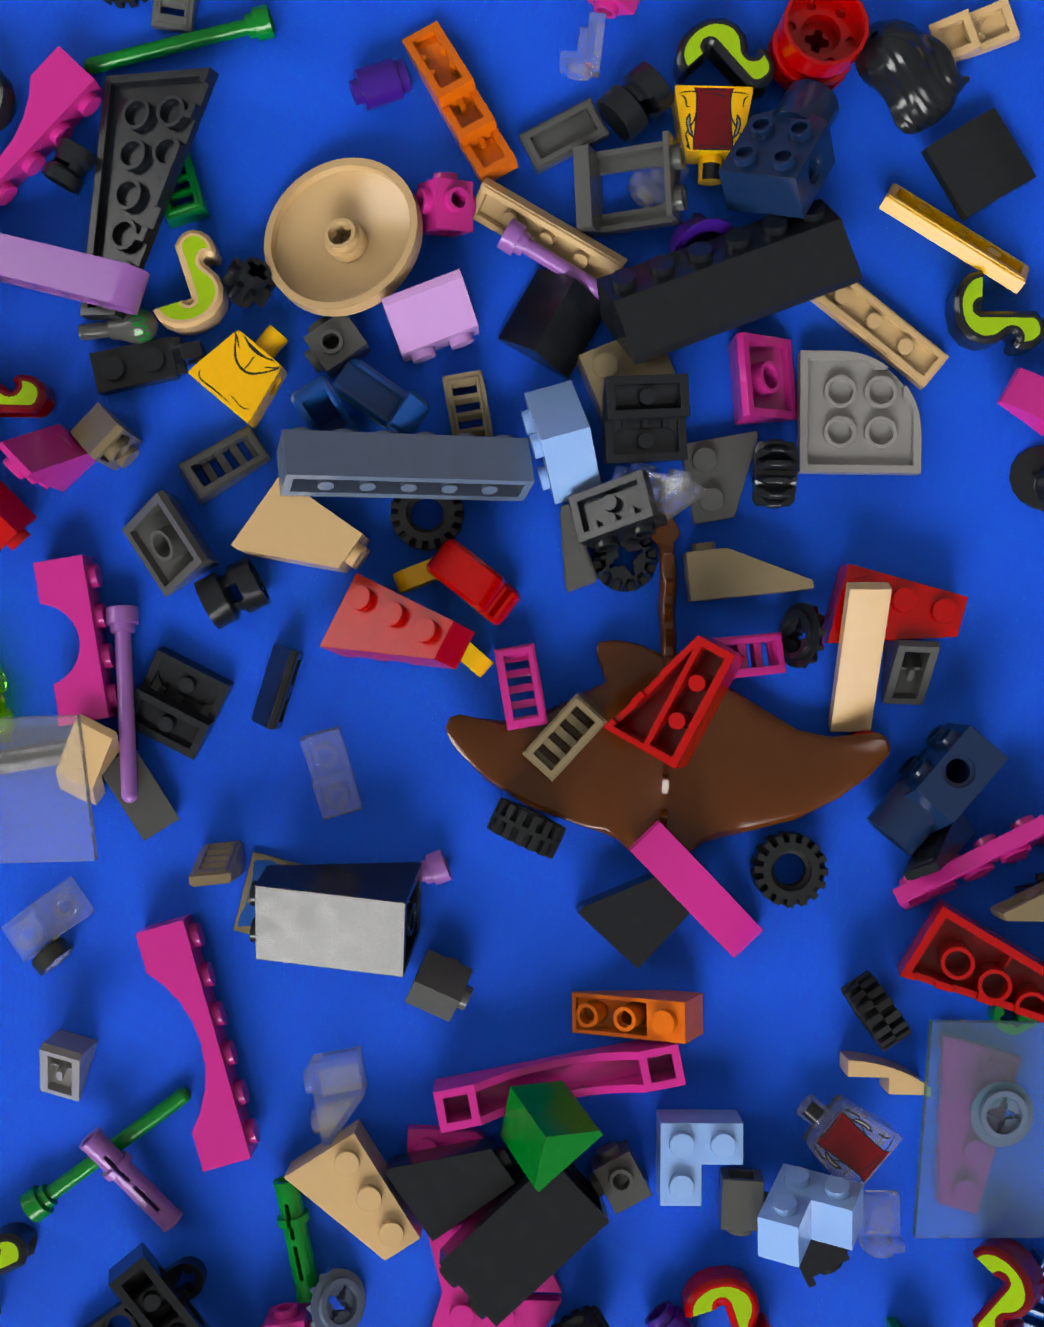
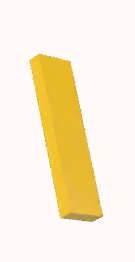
M897 183L891 185L879 209L975 269L982 270L983 274L1017 294L1026 283L1029 272L1027 264Z

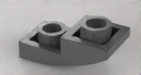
M137 751L138 798L133 803L123 801L121 797L120 755L117 754L102 776L139 835L145 841L179 820V817Z

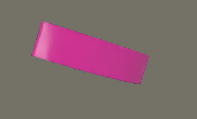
M658 820L628 848L733 958L741 953L763 931L735 899Z

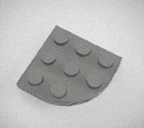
M800 350L798 353L797 474H921V419L916 401L907 385L904 386L888 370L887 365L861 353L852 351Z

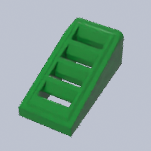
M190 151L183 166L186 172L180 174L177 184L189 181L190 186L173 192L165 212L166 220L172 229L211 217ZM193 195L194 201L174 207L172 201Z

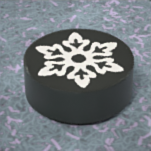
M59 937L43 948L33 958L31 965L42 976L59 965L74 948L65 937Z

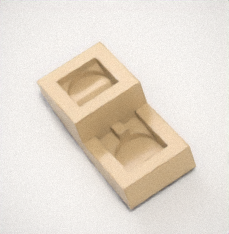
M1008 0L996 1L973 12H969V9H966L928 25L930 34L946 45L956 62L990 52L1016 42L1020 38V33Z
M840 1050L839 1067L848 1077L879 1078V1084L888 1094L930 1095V1087L909 1069L882 1057Z

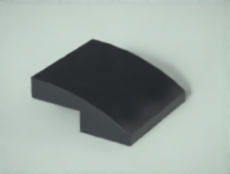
M995 108L955 129L921 152L962 221L990 207L1000 198L1023 187L1036 177Z
M688 374L604 377L602 406L603 464L688 460L686 417L690 416Z
M162 646L157 649L143 684L136 688L134 693L135 730L194 760L210 734L235 682Z

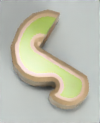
M188 230L178 238L174 246L192 298L157 308L153 312L168 330L179 335L191 336L204 333L220 324L228 311L229 297L225 284L221 282V278L210 269V266H219L222 262L217 246L206 233L198 230Z

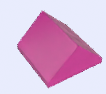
M747 332L737 333L728 345L734 424L747 425L797 420L791 340Z

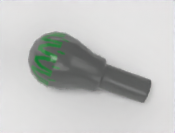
M139 308L138 315L126 313L122 320L81 324L78 327L79 337L82 341L111 338L112 340H122L135 344L149 342L156 336L158 330L156 317L145 308Z

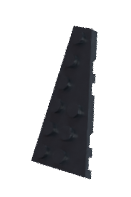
M212 68L105 76L87 254L124 262L144 269L219 76ZM81 302L80 316L89 320H122L126 316V313Z

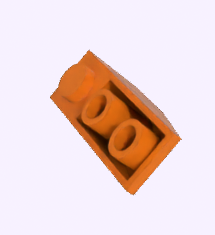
M675 990L573 991L572 1033L687 1044L703 1034V993Z

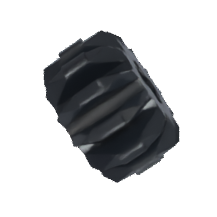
M770 439L769 441H759L755 446L751 482L752 500L756 506L779 509L780 507H789L794 502L798 454L793 442L783 441V439Z

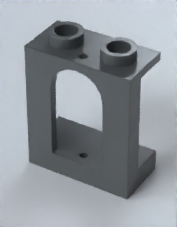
M662 131V141L598 152L589 144L573 146L576 226L579 231L591 238L676 226L683 223L682 211L687 210L688 206L686 188L684 185H681L680 170L685 169L686 165L685 151L682 143H678L669 131ZM653 167L664 169L665 201L662 204L654 207L603 214L602 176Z

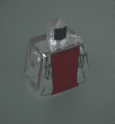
M840 1094L836 1095L827 1106L813 1095H809L803 1100L797 1110V1114L811 1125L802 1138L830 1174L863 1183L864 1185L903 1139L891 1124Z

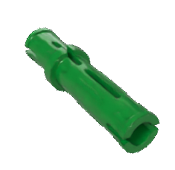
M285 1175L275 1178L272 1182L280 1215L277 1216L278 1227L284 1231L296 1290V1300L299 1303H308L312 1300V1293L309 1289L315 1287L319 1282L307 1224L310 1220V1213L307 1208H304L301 1191L284 1178Z

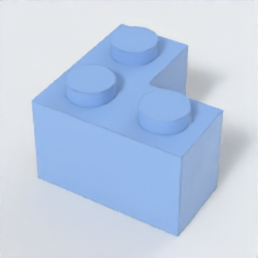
M572 381L524 393L527 410L521 411V416L526 434L530 438L535 459L542 458L543 461L542 466L536 467L542 490L550 489L555 504L569 501V496L601 485L590 425Z
M656 1109L655 1190L660 1206H701L702 1165H743L744 1123L737 1110Z
M783 1163L757 1216L758 1256L799 1268L811 1239L852 1250L863 1224L864 1184Z

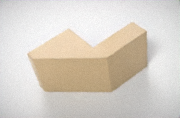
M80 714L74 724L57 769L61 788L97 805L105 794L102 775L119 752L117 732Z

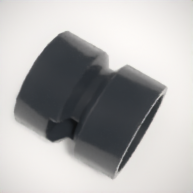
M644 61L638 63L622 78L623 86L615 84L597 100V107L606 123L620 138L627 142L633 141L648 127V118L657 119L674 104L672 91L666 81L650 64Z
M246 556L225 566V574L220 575L214 572L194 582L196 592L205 611L218 629H222L239 620L243 610L253 613L271 603L261 577ZM235 583L242 594V597L236 599L230 585Z

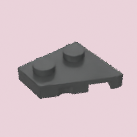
M757 431L687 443L688 460L681 462L693 525L735 517L757 443Z

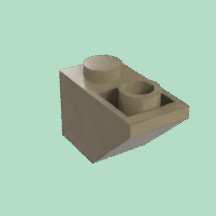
M99 402L70 431L72 436L95 461L115 471L119 467L126 468L139 455L140 451L137 448L143 443L119 418Z

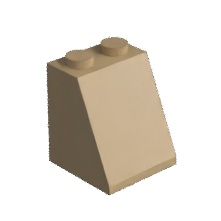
M279 477L231 544L237 550L250 556L341 573H348L351 567L358 570L370 553V550L366 547L370 540L364 534L311 497L280 496Z

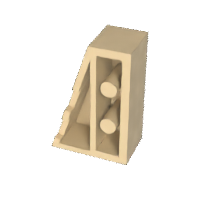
M359 1119L290 1162L284 1178L385 1261L421 1237L422 1225L386 1176L385 1169L387 1163Z

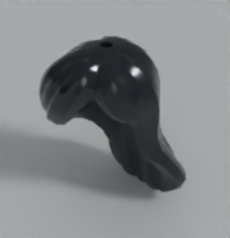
M897 18L876 21L869 25L868 38L855 60L856 69L861 79L884 99L890 109L894 124L903 133L910 135L933 126L945 117L953 108L963 87L970 80L969 76L960 74L951 51L943 42L930 34L921 32L914 24Z

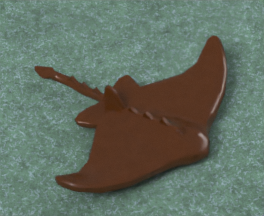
M661 507L658 512L666 515L668 524L657 528L656 534L650 536L658 545L660 557L658 617L661 653L640 644L621 640L598 643L596 654L605 682L584 692V694L610 717V720L615 718L631 702V699L640 691H643L660 674V671L679 654L676 653L675 608L677 570L674 542L680 536V530L668 509ZM728 688L688 765L677 769L602 727L552 782L522 754L548 724L507 731L506 720L474 718L457 714L450 717L446 725L447 736L454 748L486 781L528 807L615 838L630 853L632 852L628 848L657 820L690 853L702 843L717 838L795 820L840 798L866 779L885 760L891 748L888 738L879 733L829 737L797 730ZM571 699L546 711L548 724ZM578 707L572 711L590 728L592 727L594 722ZM566 719L561 723L578 740L582 738L583 735ZM555 732L550 735L567 753L571 750V747ZM544 744L538 748L555 765L560 762V759Z

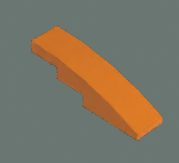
M435 21L402 39L403 46L481 184L487 177L495 181L518 168L517 159L498 130L493 114L477 91L472 75L439 23Z

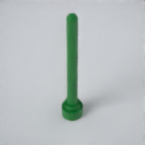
M267 4L251 7V12L245 13L244 19L92 56L85 59L83 66L89 74H97L248 35L251 39L259 38V41L276 38V32Z
M185 1087L179 1088L110 1139V1141L120 1151H123L188 1103L191 1099L190 1090ZM87 1156L51 1184L34 1185L20 1196V1204L23 1211L33 1222H41L53 1213L54 1206L58 1204L59 1197L100 1167Z

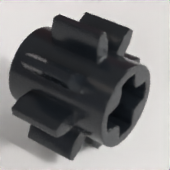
M237 257L234 258L221 280L223 284L227 285L229 299L234 304L246 309L252 306L254 302L262 308L271 297V292L276 286L274 281L270 280L272 274L268 265L262 260L253 257L247 258L244 262Z

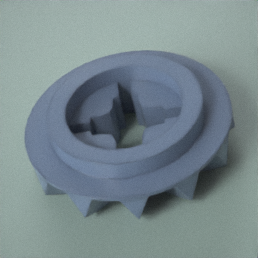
M1003 1079V1081L996 1082L988 1081V1085L981 1090L974 1091L975 1098L973 1103L967 1106L971 1118L969 1124L980 1139L992 1146L1006 1147L1016 1144L1027 1135L1033 1123L1034 1108L1031 1098L1022 1087ZM1000 1102H1002V1106L1014 1114L1000 1116L997 1122V1118L988 1113V1110L999 1108Z
M332 1268L330 1272L319 1275L318 1284L309 1289L312 1293V1300L306 1309L312 1316L310 1325L313 1327H357L365 1309V1291L359 1277L352 1271L341 1268ZM337 1296L336 1299L344 1307V1310L333 1309V1306L329 1304L328 1298Z

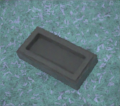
M588 98L521 133L519 141L535 172L539 175L573 157V146L589 144L592 147L607 139L609 132L591 98Z

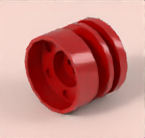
M790 0L767 46V51L775 63L773 79L785 91L790 84L800 79L816 80L826 85L831 91L838 87L862 51L869 35V17L863 3L860 0Z

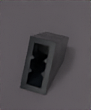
M651 872L585 899L576 906L578 914L637 969L690 914Z
M492 1137L394 1155L387 1161L385 1174L431 1240L434 1241L514 1185V1167L517 1166V1163L510 1150L504 1144L498 1147Z

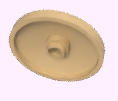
M351 157L332 160L316 166L300 176L286 189L271 212L264 236L265 262L271 270V278L291 302L313 314L338 317L353 315L372 308L381 302V298L391 295L399 288L411 272L422 244L423 220L421 210L414 194L405 181L394 170L380 162Z

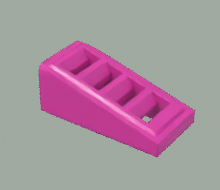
M781 632L713 638L727 647L733 646V650L745 656L734 679L786 673ZM761 643L766 645L768 666H763ZM747 644H749L752 668L748 667Z
M534 643L494 650L507 731L548 724ZM528 661L529 663L528 668L505 670V664ZM531 676V683L508 686L507 679ZM534 691L535 698L511 702V694ZM537 707L538 714L513 717L512 710Z

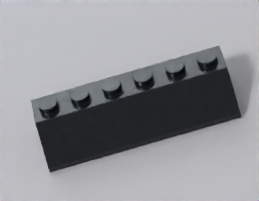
M820 198L813 201L804 219L769 215L762 220L743 227L732 228L726 233L704 241L694 242L671 253L655 256L646 262L626 269L616 270L612 274L596 280L601 320L633 363L637 365L861 282V273L842 219Z

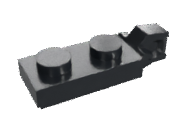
M178 336L159 338L143 344H131L89 354L97 391L102 396L181 379L180 376L188 374L187 365L198 363L206 356L204 344L200 340L182 343L181 338Z

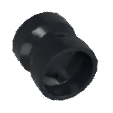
M60 137L55 146L57 154L52 161H48L45 164L41 173L61 188L79 195L84 186L83 177L87 171L93 170L96 164V156L76 142Z

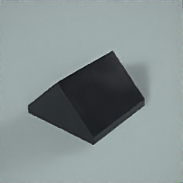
M538 269L498 340L568 380L577 365L578 356L584 353L602 322L599 300L575 278Z

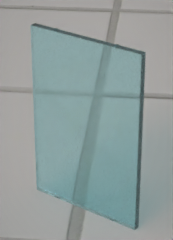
M929 1020L913 1236L915 1238H1044V1023L1039 1021ZM997 1090L1013 1091L1022 1099L1030 1097L1033 1104L1034 1118L1029 1132L1022 1140L1011 1146L996 1147L984 1142L975 1133L971 1124V1110L979 1109L983 1100ZM1002 1097L995 1100L990 1106L1000 1104L999 1108H992V1110L987 1112V1114L997 1118L998 1132H1000L1001 1125H1004L1006 1119L1019 1118L1018 1114L1008 1110V1103L1006 1102L1015 1101L1012 1098Z

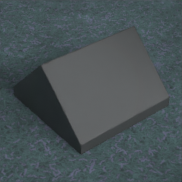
M165 490L157 492L122 529L165 597L172 595L219 564L176 496Z

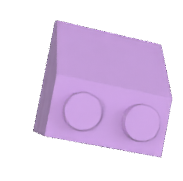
M460 269L381 298L404 363L410 360L414 364L423 363L434 358L436 350L449 345L453 350L465 347L474 341L473 336L479 334V325Z

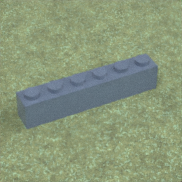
M296 427L293 429H282L277 448L280 496L524 501L535 482L529 438H514L511 435L484 437L474 436L469 433L435 435L431 432L402 434L389 430L353 432L349 429L320 431L311 430L306 427Z

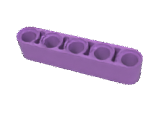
M0 233V282L131 315H138L150 276L145 270L124 262Z

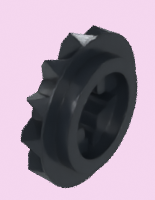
M648 537L643 539L629 538L619 542L620 547L624 548L627 553L632 551L635 553L639 550L641 552L632 561L633 576L629 570L627 571L625 566H615L610 569L609 565L613 564L614 560L619 557L618 548L608 552H596L594 550L593 566L597 577L610 589L620 592L634 591L643 587L653 577L658 562L655 545Z
M797 603L791 606L782 618L779 632L782 634L785 663L791 667L806 668L808 664L816 663L818 659L817 652L824 650L822 638L828 632L822 629L825 616L818 614V606ZM805 633V638L802 640L798 639V636H802Z

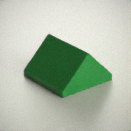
M563 1081L510 1086L500 1136L533 1187L540 1192L603 1136V1133Z

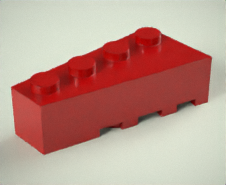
M938 899L898 963L899 976L913 981L918 980L933 985L935 988L950 993L955 992L976 999L978 1002L990 1006H998L1013 1011L1015 1014L1044 1023V961L943 900Z

